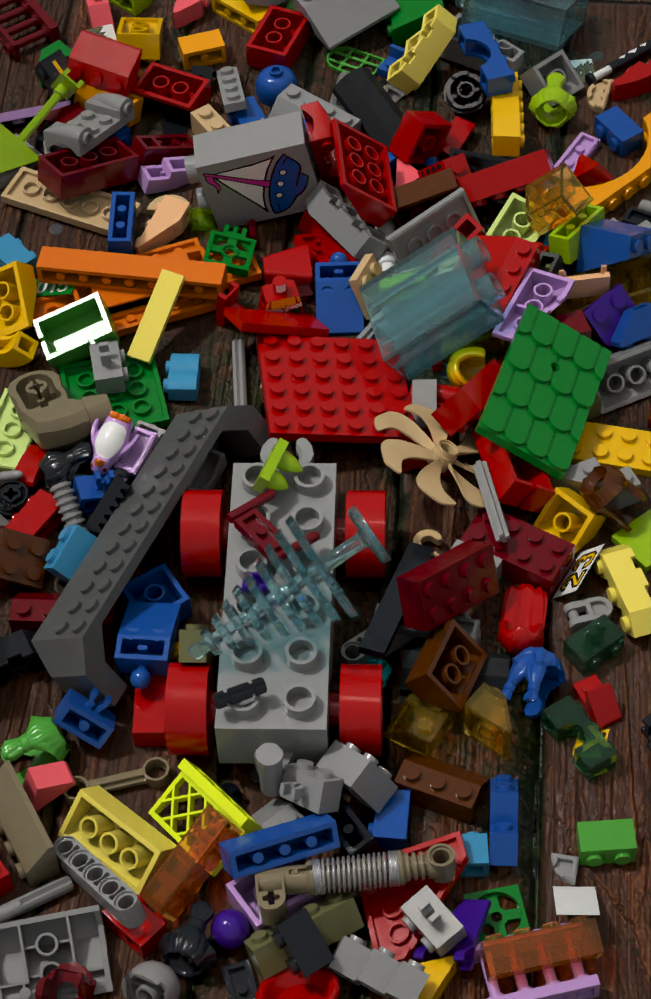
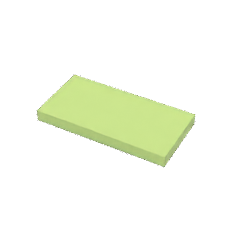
M8 388L4 389L0 398V472L15 470L24 452L35 442L24 432L16 409L10 399Z

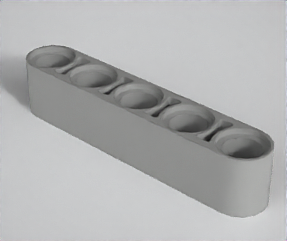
M62 836L54 842L53 846L57 860L65 873L124 927L133 929L142 925L146 919V912L137 894L73 836Z

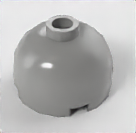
M154 960L136 965L123 978L121 986L126 999H179L181 985L174 970L170 966Z

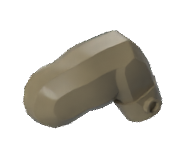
M38 370L28 372L13 380L7 389L24 432L41 449L52 452L68 450L90 438L94 421L97 418L99 419V430L110 412L113 411L107 394L81 397V400L70 399L61 386L59 375L53 371Z

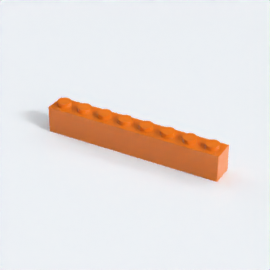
M42 246L36 264L40 283L142 293L153 292L161 270L165 269L185 277L179 296L213 300L218 299L220 292L225 293L228 281L225 263Z

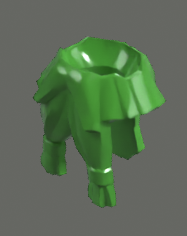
M31 716L25 734L15 739L4 740L0 748V755L3 762L16 761L22 756L33 757L34 759L30 767L64 761L70 749L64 736L58 731L57 725L53 723V717ZM28 768L17 773L22 786Z

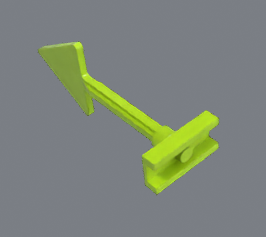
M66 68L50 86L54 89L53 95L18 137L0 124V174L38 162V155L26 146L25 142L56 104L63 99L68 101L84 83L80 80L76 84L68 77L67 74L71 71L69 68Z

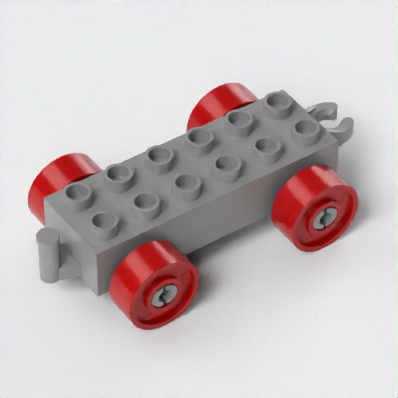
M277 438L268 439L262 446L260 452L261 463H233L230 512L269 490V488L265 487L262 493H259L252 489L271 450L277 443ZM299 438L296 441V455L299 457L298 461L302 466L303 472L291 473L276 468L286 479L289 488L286 490H275L277 493L276 498L257 508V510L289 540V544L294 543L312 531H317L320 534V539L278 565L273 566L270 560H267L234 527V524L227 520L224 490H185L181 505L180 552L183 576L224 577L225 574L217 691H215L212 663H169L165 689V738L168 755H211L215 729L219 763L254 764L259 775L261 791L268 797L280 795L279 790L285 764L297 763L299 759L309 760L314 764L320 761L330 747V728H339V742L345 745L347 742L352 743L361 751V755L367 752L373 757H382V664H341L339 692H332L337 551H345L346 578H386V491L347 490L345 517H338L337 463H314L313 448L306 438ZM244 573H271L272 589L270 591H242ZM259 677L264 679L267 686L266 693L258 696L252 694V698L233 705L227 703L228 706L221 709L215 707L212 699L214 693L222 690L225 693L228 688L245 682L250 684L252 683L251 680Z

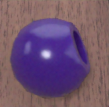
M222 910L214 917L211 923L212 938L222 948H239L250 935L249 920L239 910Z

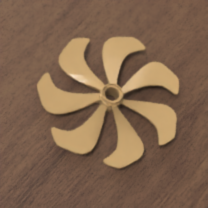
M410 404L405 406L404 410L421 417L430 430L433 442L413 420L401 413L389 411L374 418V425L377 431L394 429L418 444L398 439L383 441L381 453L384 463L389 468L401 474L403 460H427L428 465L416 477L417 486L439 504L455 506L456 502L444 491L440 482V474L446 473L449 469L465 500L477 508L486 509L480 490L469 483L452 467L455 464L474 473L473 465L464 464L456 460L457 456L479 454L471 433L474 429L470 426L464 431V441L456 446L453 442L447 440L448 433L431 415L434 410L422 405Z

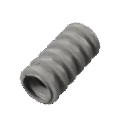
M64 481L50 488V492L54 493L53 500L57 501L55 505L60 509L58 513L63 516L61 521L66 524L64 528L68 527V525L84 524L86 521L85 518L81 517L83 512L78 509L80 504H76L77 496H73L75 491L70 488V485H72L71 481Z

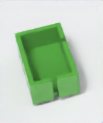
M98 291L33 320L46 359L55 371L59 370L58 366L76 363L91 356L89 344L118 340V344L121 343L107 304Z

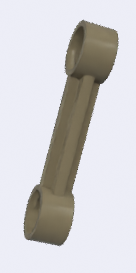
M153 757L148 759L142 768L89 781L82 776H73L76 784L71 788L76 786L87 788L99 785L107 792L146 784L150 788L160 789L170 782L171 773L169 764L165 759ZM153 768H162L166 771L159 778H151L147 775ZM71 788L63 793L64 800L69 806H72L76 798L67 794Z

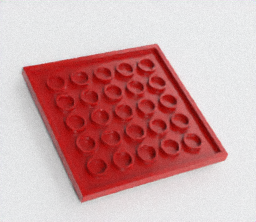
M257 334L256 348L269 439L277 438L279 440V438H282L286 441H297L299 438H306L312 442L382 444L387 439H398L416 444L411 438L397 430L386 429L377 431L374 425V418L389 411L401 413L414 421L413 414L404 410V407L410 405L411 402L398 340Z

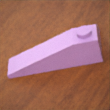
M530 267L495 326L492 336L511 342L523 311L529 303L537 307L538 310L549 314L566 300L575 284V280Z

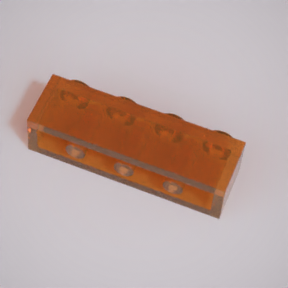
M207 805L139 896L158 914L174 922L222 860L219 842L239 837L243 831L223 813Z
M586 915L571 918L570 923L559 925L558 921L543 924L542 929L531 931L530 927L513 931L514 935L503 937L502 933L485 937L486 941H483L479 947L488 982L600 958L604 953L596 918L587 919Z

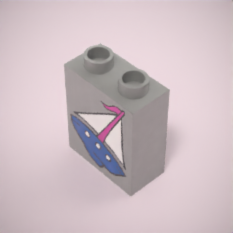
M301 111L193 135L194 155L184 157L187 177L190 184L201 182L202 187L196 189L202 215L213 213L219 230H224L225 224H229L230 228H233L234 226L245 225L251 219L259 222L307 210L305 200L322 179L309 143V135Z

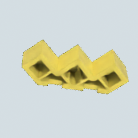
M440 4L424 14L421 30L406 40L404 56L389 66L387 82L405 92V96L411 91H416L455 35L457 18Z
M621 544L600 550L593 562L594 569L597 575L608 580L607 597L614 606L622 611L623 617H620L622 630L633 638L651 634L649 583L641 567L636 568L634 566L633 559H635V554L632 548Z

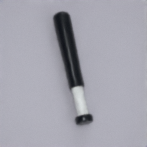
M651 40L606 64L599 71L586 74V83L589 86L595 85L601 78L651 54Z

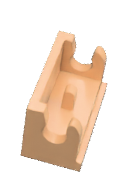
M601 265L600 273L567 276L566 278L575 280V284L566 299L598 296L609 291L610 273L606 272L607 265ZM559 270L558 275L564 277V270Z

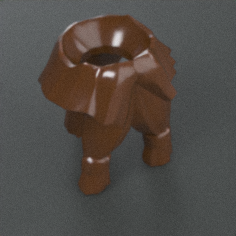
M608 465L594 467L591 473L583 479L579 489L580 495L596 514L599 513L605 518L612 520L626 532L631 531L630 525L621 519L622 514L619 510L610 505L609 502L622 489H626L642 502L647 496L642 489L636 487L616 467ZM603 481L602 487L596 491L599 484Z

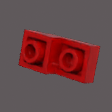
M455 116L450 123L452 127L439 153L449 157L451 148L462 150L464 144L466 145L476 124Z
M31 444L15 470L23 472V476L16 480L23 482L27 488L34 487L43 478L41 476L42 470L37 465L48 450Z

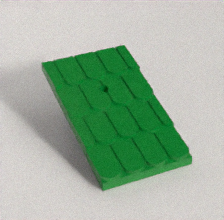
M529 303L523 311L474 432L561 481L570 466L612 351L601 347L600 344L583 334L580 335L576 330L562 322L560 323L559 320L542 310H538L537 307Z

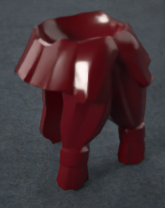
M79 962L61 963L46 977H42L37 982L34 993L35 999H58L57 989L64 982L74 983V988H78L77 999H92L96 980L92 978V974L86 967L80 965Z

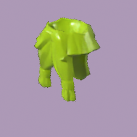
M552 72L546 78L547 87L542 88L537 94L532 96L531 102L528 105L533 118L546 128L562 127L575 116L577 111L576 96H572L562 89L566 78L561 73ZM553 101L559 105L553 109L547 102Z

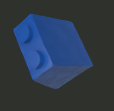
M601 219L581 225L576 272L588 271L599 268L601 265H610L651 253V228L608 219Z

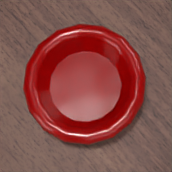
M325 966L306 978H299L297 974L294 976L286 968L272 977L263 980L255 994V999H338L340 994L339 979L331 969Z

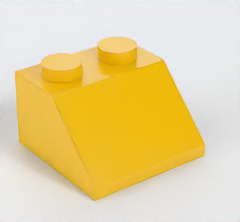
M556 487L554 490L555 494L546 503L533 526L575 544V553H577L595 537L606 518L599 513L596 514L586 504L582 496L571 488Z

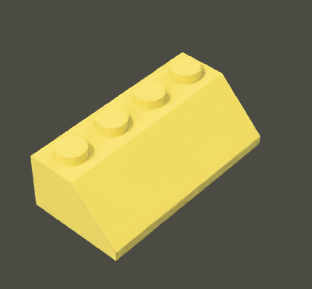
M99 785L79 790L58 833L59 837L69 835L77 839L140 896L168 870L179 848L174 842Z

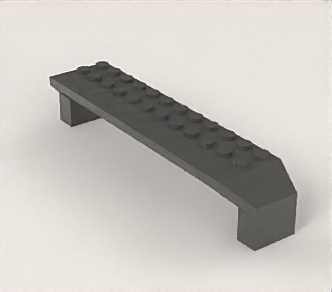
M253 405L213 407L176 414L118 507L109 518L31 640L49 675L65 693L71 688L89 699L90 692L96 687L99 689V692L95 697V703L104 700L108 694L112 697L108 707L116 706L127 685L105 662L102 623L216 440L233 459L260 455L262 446L269 439L266 420Z

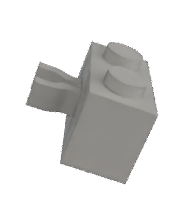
M118 340L89 344L97 395L126 392L124 382L129 381L127 367H122V364L126 363L124 349H119Z
M299 759L297 763L285 764L279 790L280 797L318 815L338 812L344 779L333 775L332 770L313 766L314 763L309 760Z
M427 885L400 907L404 915L401 919L402 922L412 933L415 930L418 931L423 937L420 939V942L430 954L435 951L441 958L467 936L464 926Z

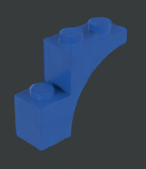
M499 774L496 775V778H490L489 865L517 866L518 779L512 778L511 775Z

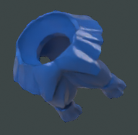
M531 646L525 648L512 658L513 665L509 671L507 682L497 698L501 701H509L516 685L525 678L528 686L523 700L527 704L523 711L525 716L534 719L539 718L545 713V702L549 694L564 683L566 679L562 662L554 653L547 651L543 647Z

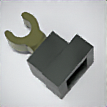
M541 251L540 261L536 269L558 275L559 270L564 269L565 263L560 254Z

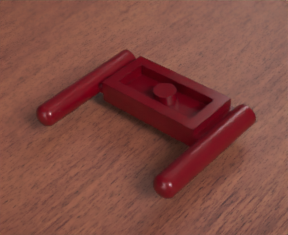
M269 489L227 513L226 518L230 523L234 524V527L267 560H270L273 566H276L318 541L320 534L317 531H312L294 543L289 544V540L257 510V508L276 498V491Z

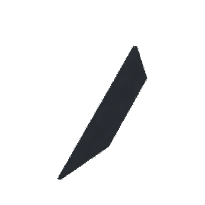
M169 105L163 135L187 134L191 111Z

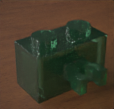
M603 614L564 640L563 656L584 676L590 671H596L603 662L611 657H617L623 651L625 634Z

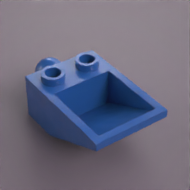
M342 252L333 253L329 262H315L316 319L329 329L328 336L359 335L364 330V315L349 284V279L361 261H348L347 256Z
M128 602L118 632L114 659L118 673L131 674L130 682L134 688L140 690L147 688L151 684V675L167 676L169 663L174 660L181 604Z

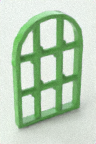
M342 46L332 49L328 53L326 60L328 67L338 73L342 71L350 73L341 69L342 67L355 70L364 65H369L376 68L372 72L376 76L379 65L367 60L370 58L379 61L381 64L385 58L352 47ZM339 51H348L349 53L345 54ZM355 53L364 56L365 59H360L351 55ZM337 54L345 58L343 61H338L330 58V56ZM348 59H352L361 64L356 67L346 62ZM330 62L339 64L338 68L333 66Z

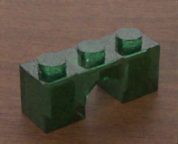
M568 695L542 710L541 725L556 743L567 738H575L583 743L574 749L573 764L589 783L616 767L618 753L615 745L603 737L599 726L594 721L591 722L588 719L580 703H575Z

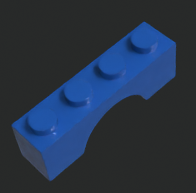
M483 20L459 25L458 44L464 55L476 57L486 62L480 66V85L486 96L490 97L512 92L515 73L513 69L509 68L506 56L502 55L499 43L493 39L491 29L487 28Z

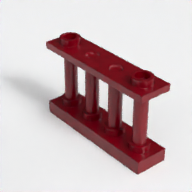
M0 0V9L12 3L20 6L0 15V43L8 56L11 55L16 62L20 61L18 49L42 38H48L51 43L57 40L61 41L58 25L36 0ZM23 14L29 16V19L7 29L1 26V24ZM33 26L40 29L16 41L11 38L12 35Z

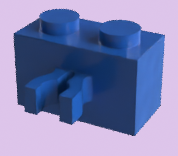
M108 470V473L100 475L99 471H94V475L74 477L72 489L75 492L73 496H77L76 504H80L78 509L83 512L82 515L95 510L115 478L113 470Z
M96 687L90 692L89 699L70 688L56 707L54 723L100 750L115 728L116 715L105 709L111 703L112 697L107 694L104 700L95 703V697L99 692V689Z

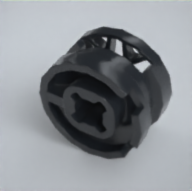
M8 480L0 484V514L6 519H11L13 513L19 512L29 499L27 486L18 480Z

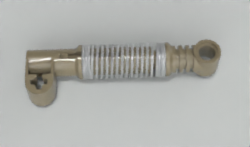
M438 843L431 846L428 851H425L424 855L422 851H419L418 855H415V852H411V856H408V853H403L401 850H389L388 859H386L384 851L383 856H381L380 852L377 853V856L373 852L372 857L369 853L365 857L363 853L362 858L358 854L357 858L352 855V859L348 855L347 860H345L344 856H342V860H340V857H337V861H335L334 857H332L331 861L327 858L326 862L323 858L321 862L320 859L307 860L302 865L275 867L255 873L256 898L260 920L263 924L272 926L286 918L288 915L286 895L308 893L311 896H320V894L325 895L326 891L330 894L331 890L333 894L336 893V890L340 894L341 889L345 893L346 888L348 892L353 888L355 892L356 887L361 891V887H363V890H366L368 886V889L371 890L372 886L376 889L377 885L381 889L382 884L384 888L387 887V882L390 888H394V886H404L413 877L414 881H418V877H421V880H425V876H428L429 879L436 883H448L456 875L455 851L450 845ZM269 897H274L275 904L269 905Z

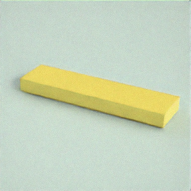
M165 269L161 270L127 353L129 358L151 364L184 284L185 277L183 275Z

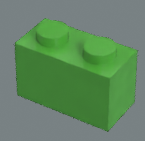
M633 818L577 822L575 836L579 865L596 867L607 863L625 865L635 862L637 843Z

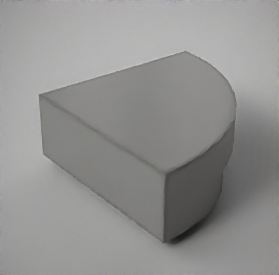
M551 853V866L555 875L564 883L575 886L579 857Z

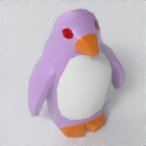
M111 411L99 430V419L97 418L94 421L91 429V444L93 447L91 469L93 472L99 471L100 475L106 474L114 464L133 450L140 435L137 434L129 442L134 423L130 417Z

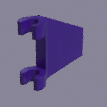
M464 899L452 912L464 926L467 936L446 954H454V962H461L459 968L461 971H471L474 967L475 948L492 904L490 900ZM421 945L415 950L413 959L422 960L421 963L434 960V953L436 952L434 951L430 954Z

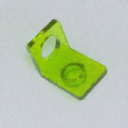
M199 207L189 209L191 231L214 230L215 218L211 209H200Z

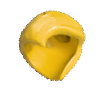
M467 347L452 354L446 368L450 383L453 386H458L459 389L486 366V351L480 347Z

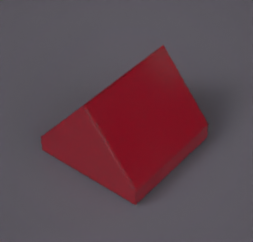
M251 219L238 233H241L243 228H247L246 238L257 240L255 249H259V231L255 220Z

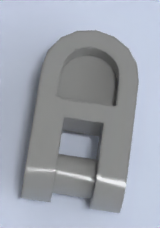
M601 596L570 602L563 606L565 616L570 619L568 624L572 632H579L585 627L607 622L611 618L613 610L610 600ZM585 612L586 615L579 616V613Z

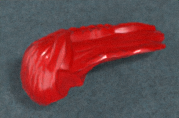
M522 583L518 587L511 585L510 588L506 589L496 641L501 642L505 651L509 655H513V657L525 648L544 646L548 597L546 591H543L541 587L535 589L531 584Z

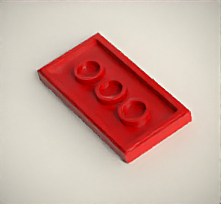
M232 307L224 308L223 315L241 332L308 337H328L329 329L312 314Z

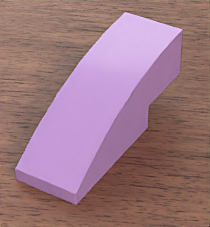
M186 156L165 157L162 159L161 165L141 166L137 181L145 194L159 193L189 184L184 164V157Z

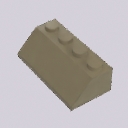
M6 761L0 767V836L4 835L7 840L3 844L10 858L15 856L18 862L14 866L21 880L26 878L29 886L32 887L61 872L54 846L11 762Z

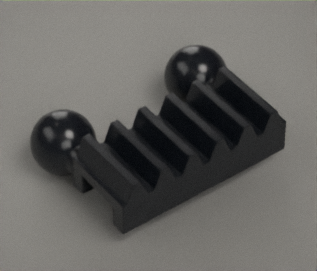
M118 468L114 470L115 478L94 511L86 514L84 527L93 533H100L102 531L103 525L109 520L107 515H112L115 511L112 506L118 507L120 503L118 498L125 496L126 493L123 489L128 490L130 488L131 476L126 469Z

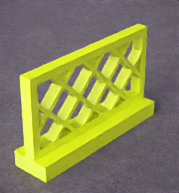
M184 758L177 766L181 772L148 813L210 875L215 877L223 868L219 843L209 845L210 833L219 831V842L226 840L227 829L236 828L239 832L235 837L259 831L262 829V826L198 766ZM187 781L189 783L188 794L179 796V788ZM204 798V809L194 811L195 799ZM188 801L187 813L178 814V803ZM171 804V816L161 817L159 813L166 805ZM220 813V825L210 826L211 814ZM203 816V828L193 830L194 818ZM187 819L186 831L177 833V821ZM203 834L202 847L193 848V836ZM219 850L218 858L211 866L208 863L209 851Z

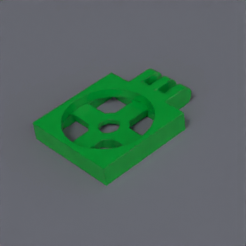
M225 224L223 232L211 230L203 261L225 263L227 273L248 277L257 240L246 238L247 228H243L242 232L238 233L239 227L234 226L233 232L229 231V224ZM220 243H227V244H224L223 246L217 245V244H220ZM236 245L242 247L245 251L239 250ZM230 250V251H232L234 254H233V255H227V254L225 253V251ZM210 253L221 255L223 260L211 259ZM236 258L246 260V263L242 266L231 264L232 260Z
M518 884L463 894V900H490L492 903L484 926L494 929L495 937L481 932L478 942H493L508 936L505 926L508 922L520 920V925L509 935L520 936L531 932ZM509 897L516 903L517 908L508 910L500 908L498 898ZM494 913H499L502 916V920L494 922L491 916Z

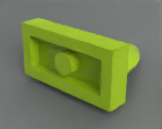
M279 438L252 489L259 493H262L265 487L278 491L288 489L289 486L286 479L276 468L291 473L303 472L299 461L286 450L289 442Z

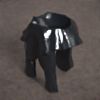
M82 441L64 453L47 451L37 467L39 466L42 470L41 476L45 480L49 491L52 486L64 481H71L73 485L74 477L83 476L84 474H78L80 466L93 459V450L89 442Z
M200 900L191 906L190 914L185 913L182 916L180 926L171 932L163 934L162 939L158 942L164 963L170 966L176 975H182L188 979L194 978L218 964L216 955L218 945L212 938V934L208 939L204 934L206 925L215 916L211 904L206 901Z

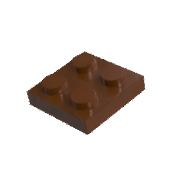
M8 528L0 529V581L37 591L41 590L45 575L44 566L47 563L45 559L49 552L50 540Z

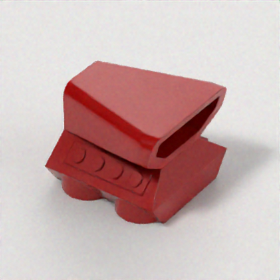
M302 244L263 257L265 285L271 284L276 276H284L286 280H294L301 302H305L314 296L308 244Z

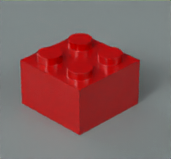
M407 110L401 119L399 128L393 136L388 150L406 164H424L430 157L437 158L452 124L435 111Z

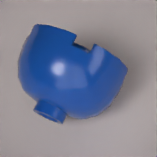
M271 65L264 68L257 76L255 84L257 99L262 104L273 107L277 96L291 83L299 87L296 75L290 68L283 65Z

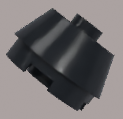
M469 71L455 73L444 86L445 102L452 110L460 114H469L479 110L487 99L480 85V76Z

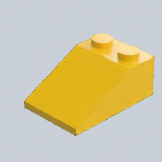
M121 17L116 33V41L143 49L141 59L144 62H156L161 57L163 18Z
M13 261L0 267V336H10L19 330L23 331L32 327L37 293V283L32 265Z

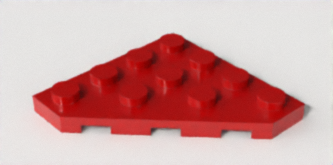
M460 830L401 850L403 853H408V856H411V852H415V855H418L419 851H422L424 855L425 851H428L435 844L444 843L450 845L455 851L456 875L450 882L444 884L436 883L429 879L428 876H425V880H421V877H418V881H414L413 877L411 881L400 887L394 886V888H390L388 882L387 887L384 888L382 884L381 889L378 888V885L376 889L372 886L371 890L368 889V886L366 890H363V887H361L360 894L373 948L378 950L380 946L395 954L394 959L398 962L409 961L422 936L417 930L412 933L401 920L404 915L400 907L426 885L442 903L445 901L469 861L464 838Z

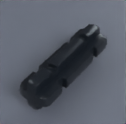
M259 677L251 680L252 683L250 684L245 682L228 688L225 693L223 690L214 693L212 699L215 707L221 709L227 707V703L233 705L252 698V694L258 696L266 693L267 686L264 679Z

